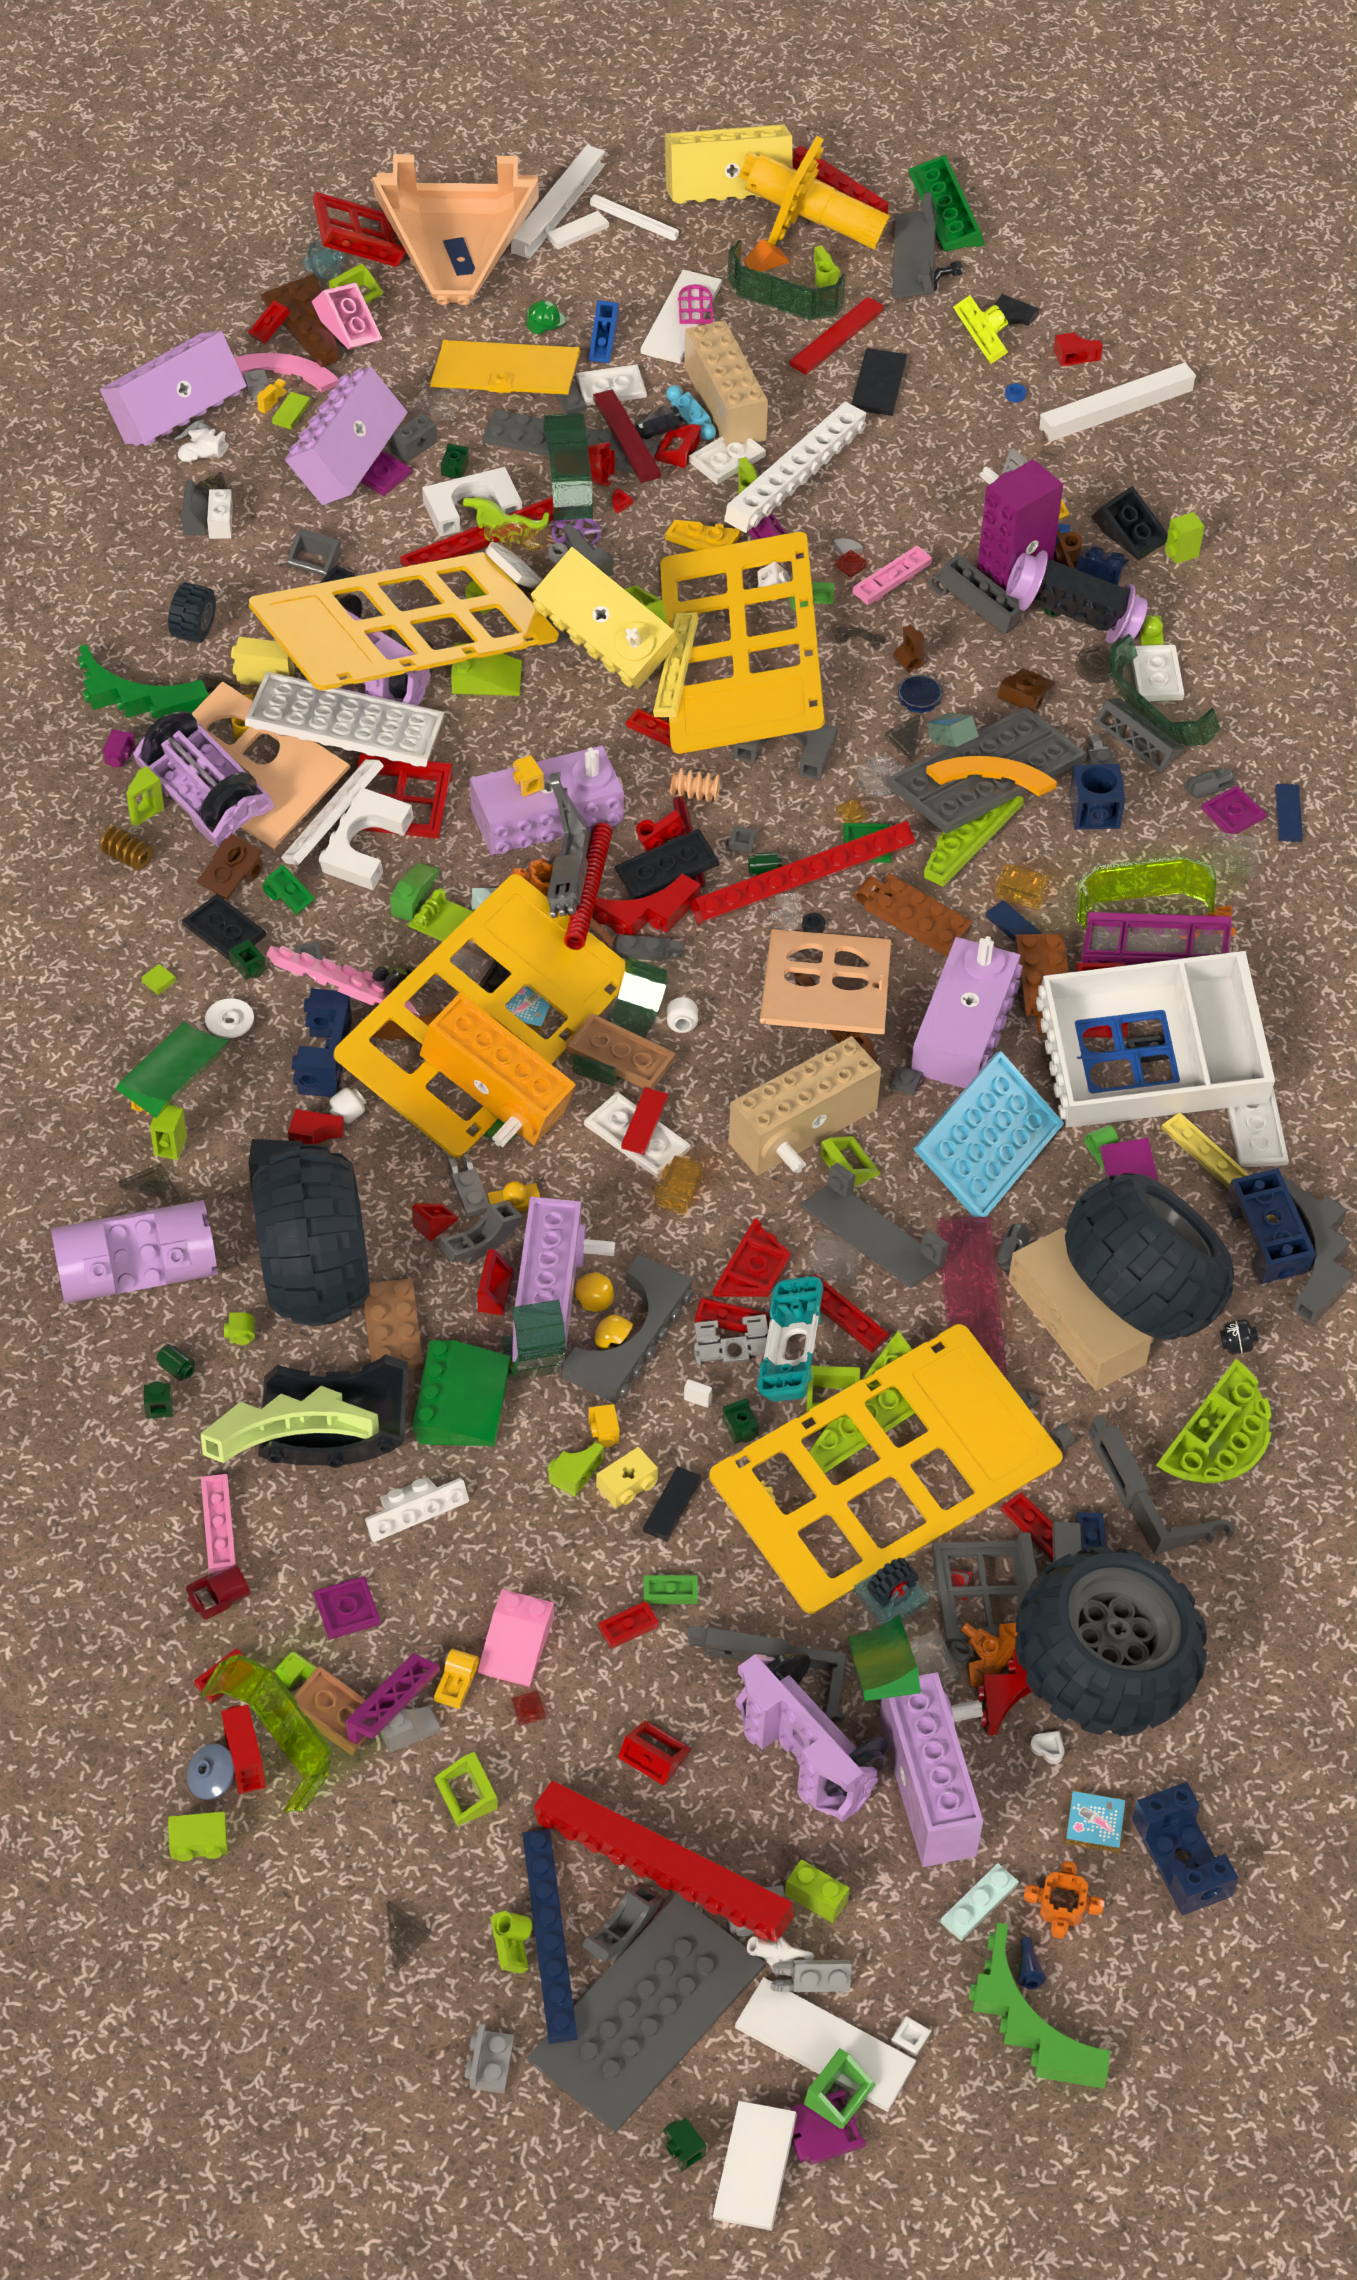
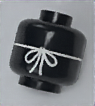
M1246 1319L1226 1322L1223 1329L1220 1330L1223 1350L1227 1349L1231 1355L1251 1352L1254 1349V1342L1259 1341L1256 1326L1251 1327Z

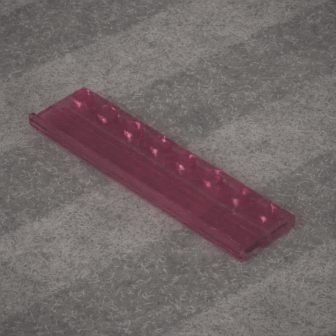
M960 1217V1220L945 1221V1218H940V1221H937V1234L949 1243L945 1265L941 1267L946 1327L949 1329L957 1324L966 1326L1008 1381L990 1217Z

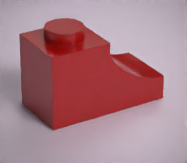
M1076 332L1055 335L1053 350L1060 366L1063 367L1100 361L1103 345L1101 340H1087L1076 335Z
M295 1109L288 1130L289 1141H302V1145H316L326 1139L343 1138L345 1131L344 1117Z

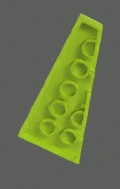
M1017 796L948 834L942 832L938 837L937 846L934 852L931 853L925 867L924 878L944 887L1024 805V798Z
M899 1330L863 1376L862 1380L912 1350ZM877 1379L867 1384L870 1391L881 1386ZM891 1387L865 1403V1406L885 1433L915 1414L914 1410L895 1387ZM844 1415L826 1426L808 1452L823 1473L826 1474L868 1446L869 1443L850 1417Z

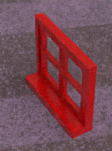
M315 192L312 198L324 247L394 267L400 264L406 250L403 246L397 245L393 227L384 211ZM327 207L348 212L351 223L330 218ZM358 216L379 221L382 232L361 227Z
M360 753L358 768L365 759L380 760L384 766L377 773L378 775L399 777L396 794L376 793L402 802L433 805L429 825L411 823L405 835L439 839L449 784L452 783L453 778L452 764L428 761L426 767L414 766L402 761H391L388 758ZM407 779L437 781L434 799L405 795ZM378 827L363 829L364 831L397 834Z

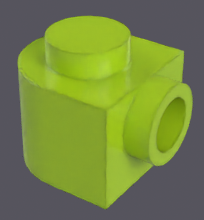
M244 1312L229 1313V1323H224V1338H229V1343H236L238 1345L249 1344L255 1339V1317Z

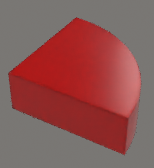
M618 488L613 493L612 507L619 514L631 506L634 499Z

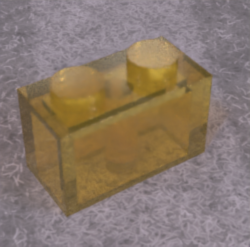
M1005 863L996 882L994 897L1039 911L1048 892L1050 876Z
M674 1155L671 1164H666L663 1182L658 1183L654 1197L658 1198L657 1207L686 1216L702 1179L703 1164Z

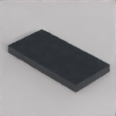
M866 348L851 405L864 412L893 416L907 361V354Z
M696 829L616 865L615 870L632 900L653 895L665 889L681 874L692 878L719 866V860L700 829Z

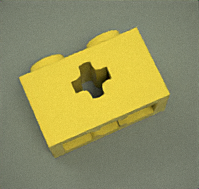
M639 1447L596 1474V1487L615 1508L622 1504L627 1505L631 1503L637 1494L643 1490L649 1491L658 1481L657 1466Z

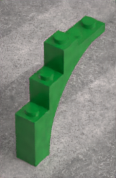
M87 644L79 646L80 656L77 657L80 669H85L86 671L84 672L85 680H83L85 690H82V695L85 703H90L93 710L116 704L118 711L123 710L126 718L149 712L152 719L156 718L158 720L165 715L180 711L192 714L209 696L202 679L186 684L169 686L146 685L125 680L101 667L93 659Z

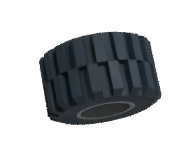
M184 582L179 586L171 601L168 615V627L172 637L195 643H201L206 638L215 616L216 599L214 590Z

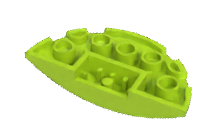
M1237 1359L1234 1360L1156 1466L1184 1480L1219 1483L1239 1477L1256 1465L1266 1451L1272 1432L1269 1431V1419L1272 1414L1268 1399L1262 1397L1257 1387L1258 1380L1244 1364Z

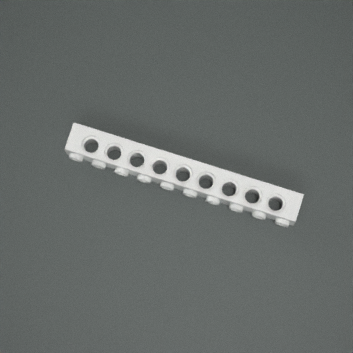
M847 402L840 405L728 503L724 521L745 533L752 527H756L761 519L769 516L771 511L776 506H780L787 496H791L796 488L804 485L807 479L812 474L815 475L823 464L826 465L832 456L839 454L846 444H850L858 433L861 434L864 431L866 412Z

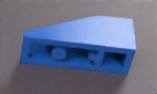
M597 300L588 361L610 363L620 314L617 302Z

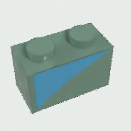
M948 712L927 722L929 728L928 735L934 744L958 747L979 737L972 715Z

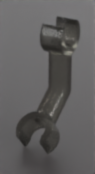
M840 626L836 628L838 635H835V639L838 643L859 636L870 642L873 649L879 650L880 643L878 642L885 644L886 641L885 636L881 634L874 635L861 627L846 629V627Z

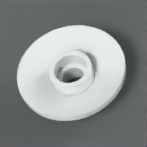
M233 998L215 1002L209 1007L205 1015V1023L208 1030L221 1038L242 1036L250 1030L254 1022V1014L251 1007L244 1001Z

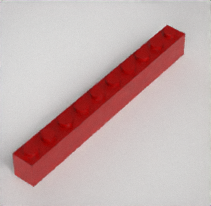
M908 821L700 896L689 904L697 924L700 925L886 855L907 849L916 841Z
M553 1780L534 1805L536 1819L544 1828H553L559 1831L566 1839L570 1841L576 1840L584 1844L591 1852H600L608 1856L613 1863L617 1865L623 1864L631 1868L636 1875L643 1878L648 1877L656 1881L661 1888L665 1890L672 1889L680 1893L688 1902L695 1901L703 1905L710 1913L714 1915L720 1914L728 1918L735 1926L740 1928L744 1926L752 1930L762 1940L769 1939L777 1943L794 1917L793 1903Z

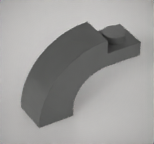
M509 1200L489 1205L483 1217L474 1226L464 1232L441 1238L438 1247L452 1263L465 1259L468 1264H471L487 1255L489 1249L496 1250L517 1228L522 1215Z
M638 1883L626 1892L621 1904L611 1918L602 1927L587 1936L582 1946L597 1959H601L604 1962L611 1959L615 1962L646 1928L663 1897L643 1883Z

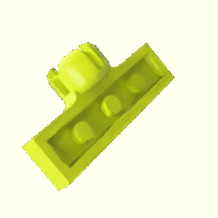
M969 295L953 307L990 364L1008 353L997 335L999 331L1007 327L1008 320H1005L1001 310H997L999 309L997 305H993L985 312H982L971 295Z

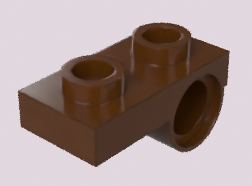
M911 624L903 628V644L895 650L893 655L908 673H911L913 669L917 670L923 667L925 657L924 636L921 631L916 630Z

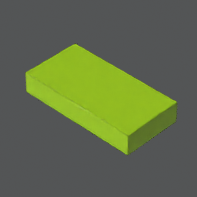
M290 392L272 417V424L292 430L311 403L310 397Z

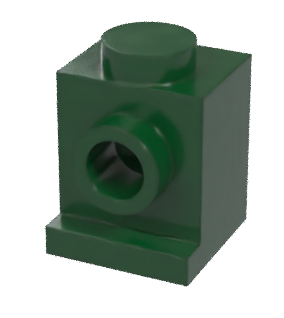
M447 444V450L441 462V476L448 478L463 477L469 463V447Z
M249 939L229 949L231 966L235 967L245 980L250 977L256 979L263 974L266 969L265 957Z
M154 1381L150 1385H144V1406L147 1419L173 1417V1395L170 1383L163 1384L162 1382ZM166 1404V1408L152 1409V1405Z
M747 1398L723 1406L722 1421L734 1444L740 1442L748 1443L754 1440L756 1436H759V1424L749 1406Z
M687 2118L680 2122L677 2120L673 2121L664 2128L663 2132L666 2135L667 2141L665 2143L666 2149L674 2159L679 2158L678 2168L681 2172L706 2156L707 2145Z

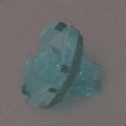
M321 238L314 240L310 244L308 256L301 260L305 270H312L318 278L323 280L337 277L341 272V269H339V262H342L341 252L324 247Z

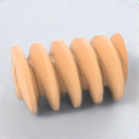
M680 768L677 774L673 773L670 795L674 796L678 791L679 797H684L687 792L688 799H693L696 794L698 801H701L705 795L706 802H711L714 797L716 803L720 789L719 774L715 776L714 780H711L710 773H707L706 777L702 778L701 771H698L696 777H693L691 769L687 775H684L683 768Z

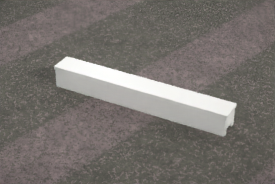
M589 144L585 146L520 226L511 240L512 254L528 259L532 257L547 238V232L552 231L604 168L605 164L600 162V159L605 154L604 150L592 147Z
M1186 363L1176 365L1040 414L1039 429L1041 431L1044 430L1050 442L1193 391L1196 375Z

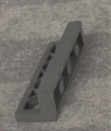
M1120 698L1107 699L1095 720L1096 724L1160 773L1167 769L1173 757L1181 756L1185 750V747ZM1108 711L1113 715L1114 725H1109L1104 721ZM1122 725H1127L1130 728L1131 737L1126 738L1123 736ZM1143 737L1146 740L1148 750L1143 751L1139 748L1138 738ZM1156 750H1160L1166 755L1161 764L1156 761L1154 752Z

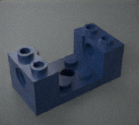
M311 988L309 998H305L304 1012H307L305 1027L309 1028L310 1037L331 1039H326L325 1048L299 1046L298 1054L293 1055L292 1070H295L293 1084L297 1085L298 1094L333 1097L338 1093L343 1066L334 1059L333 1053L336 1046L350 1034L352 1025L350 996L335 990Z
M1279 1168L1232 1179L1224 1199L1233 1220L1245 1218L1257 1246L1252 1265L1260 1284L1308 1273L1316 1253ZM1274 1215L1279 1219V1222L1271 1223L1267 1220L1266 1216Z
M1188 1782L1137 1800L1132 1817L1137 1831L1182 1916L1233 1897L1238 1881V1876L1226 1853L1215 1857L1196 1822L1200 1804ZM1179 1850L1186 1851L1190 1855V1859L1184 1862L1180 1861L1175 1857V1852Z

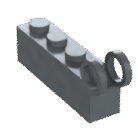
M959 554L943 565L940 570L941 575L934 574L929 578L932 590L940 595H944L949 590L1004 634H1007L1020 622L1023 611L1019 609V601L1008 596L1005 590ZM934 579L941 582L943 590L936 586Z

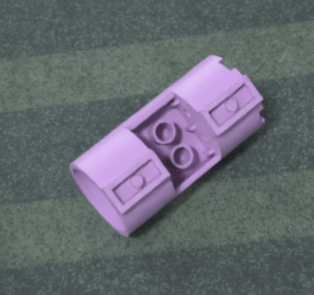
M204 1200L50 1228L64 1304L218 1275L215 1268L217 1266L211 1229L206 1217L207 1211Z

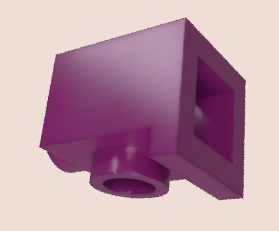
M111 730L103 748L105 764H109L112 767H123L126 759L129 760L132 751L136 749L133 733Z

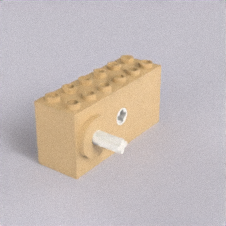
M851 1036L730 1103L728 1143L757 1176L782 1162H785L794 1173H800L802 1168L806 1167V1163L798 1153L877 1110L881 1068Z

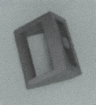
M187 480L185 483L181 510L183 535L205 536L209 499L192 480Z
M300 528L295 536L286 564L326 576L341 556V542L339 539ZM301 550L327 557L328 559L325 567L296 558Z

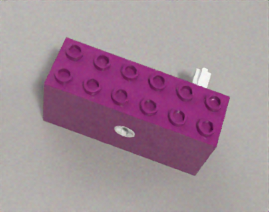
M1034 459L1000 476L988 467H984L983 472L979 475L989 485L986 486L977 569L1005 591L1012 568L1022 553L1035 557L1040 551L1044 550L1047 552V559L1053 561L1064 484Z

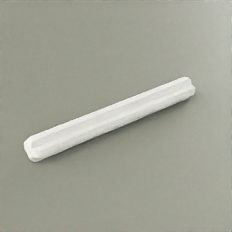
M595 194L590 199L591 206L667 239L675 241L679 237L678 229Z

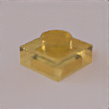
M857 799L836 806V813L844 823H858L867 819V813Z

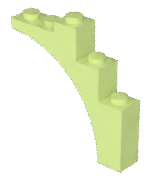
M323 1386L317 1388L303 1401L280 1394L262 1409L239 1402L201 1433L202 1451L204 1456L225 1463L238 1453L254 1445L295 1434L337 1433L368 1439L379 1432L378 1414L343 1402L342 1393Z

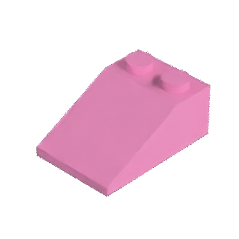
M357 283L324 290L312 301L320 321L348 350L382 340Z
M502 1589L492 1616L478 1673L530 1687L554 1620V1603Z

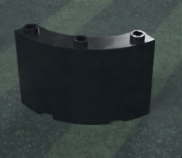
M385 1354L380 1359L362 1366V1371L352 1374L348 1370L326 1372V1377L310 1376L309 1371L295 1370L276 1365L264 1376L262 1408L280 1394L303 1401L317 1388L323 1386L342 1393L343 1402L378 1414L379 1432L368 1439L337 1433L295 1434L260 1443L258 1456L268 1459L272 1463L327 1465L332 1468H339L343 1465L367 1461L392 1452L404 1443L408 1362Z

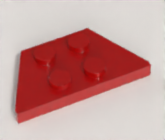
M754 1218L714 1287L713 1296L769 1297L786 1268L791 1253L777 1242V1238L771 1232L768 1234L761 1227V1222L757 1218Z

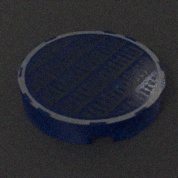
M913 675L903 679L899 684L897 697L899 703L902 706H906L907 710L925 713L934 710V707L940 705L943 690L935 679L925 675Z

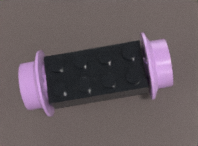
M1044 550L1040 551L1035 557L1022 553L1016 560L1008 579L1006 594L1019 599L1020 610L1025 611L1032 603L1036 607L1051 610L1057 615H1064L1076 622L1091 625L1097 630L1107 631L1106 641L1109 644L1114 643L1118 638L1132 641L1138 634L1145 619L1148 603L1146 599L1135 595V586L1133 584H1128L1123 588L1047 559V552Z

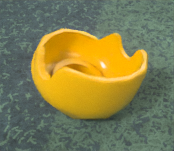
M594 1272L585 1274L576 1282L574 1289L575 1297L579 1300L583 1309L599 1312L606 1310L613 1304L614 1289L612 1282L607 1276Z
M616 1314L604 1318L598 1324L595 1331L596 1347L603 1351L611 1349L609 1347L610 1343H622L632 1329L633 1323Z

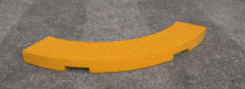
M957 757L934 763L926 768V773L940 785L953 780L967 778L968 775H982L985 778L1002 779L1004 777L1014 780L1015 784L1028 789L1038 797L1057 788V782L1042 771L1018 761L999 757Z

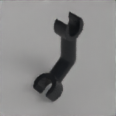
M954 261L950 266L937 268L934 271V291L938 288V281L941 276L949 274L953 276L962 275L961 269H957L962 268L960 261Z

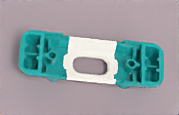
M818 1277L784 1280L779 1282L773 1289L770 1306L771 1318L763 1362L760 1364L757 1382L760 1394L772 1402L804 1398L807 1394L808 1383L813 1378L811 1363L817 1326L821 1323L820 1306L823 1293V1283ZM795 1334L806 1335L803 1355L795 1360H786L785 1352L788 1339Z

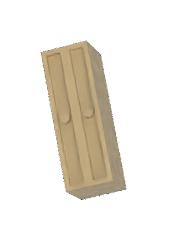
M725 320L686 328L685 369L720 437H723L725 446L727 447L733 442L747 443V439H753L755 442L765 441L767 437L768 400Z
M1061 1228L1013 1252L1008 1281L1094 1390L1097 1391L1145 1366L1152 1337L1140 1332L1122 1320L1088 1288L1068 1258L1065 1243V1233L1067 1231Z

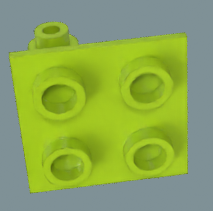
M439 888L433 891L408 924V927L443 942L473 911L446 900L445 890Z

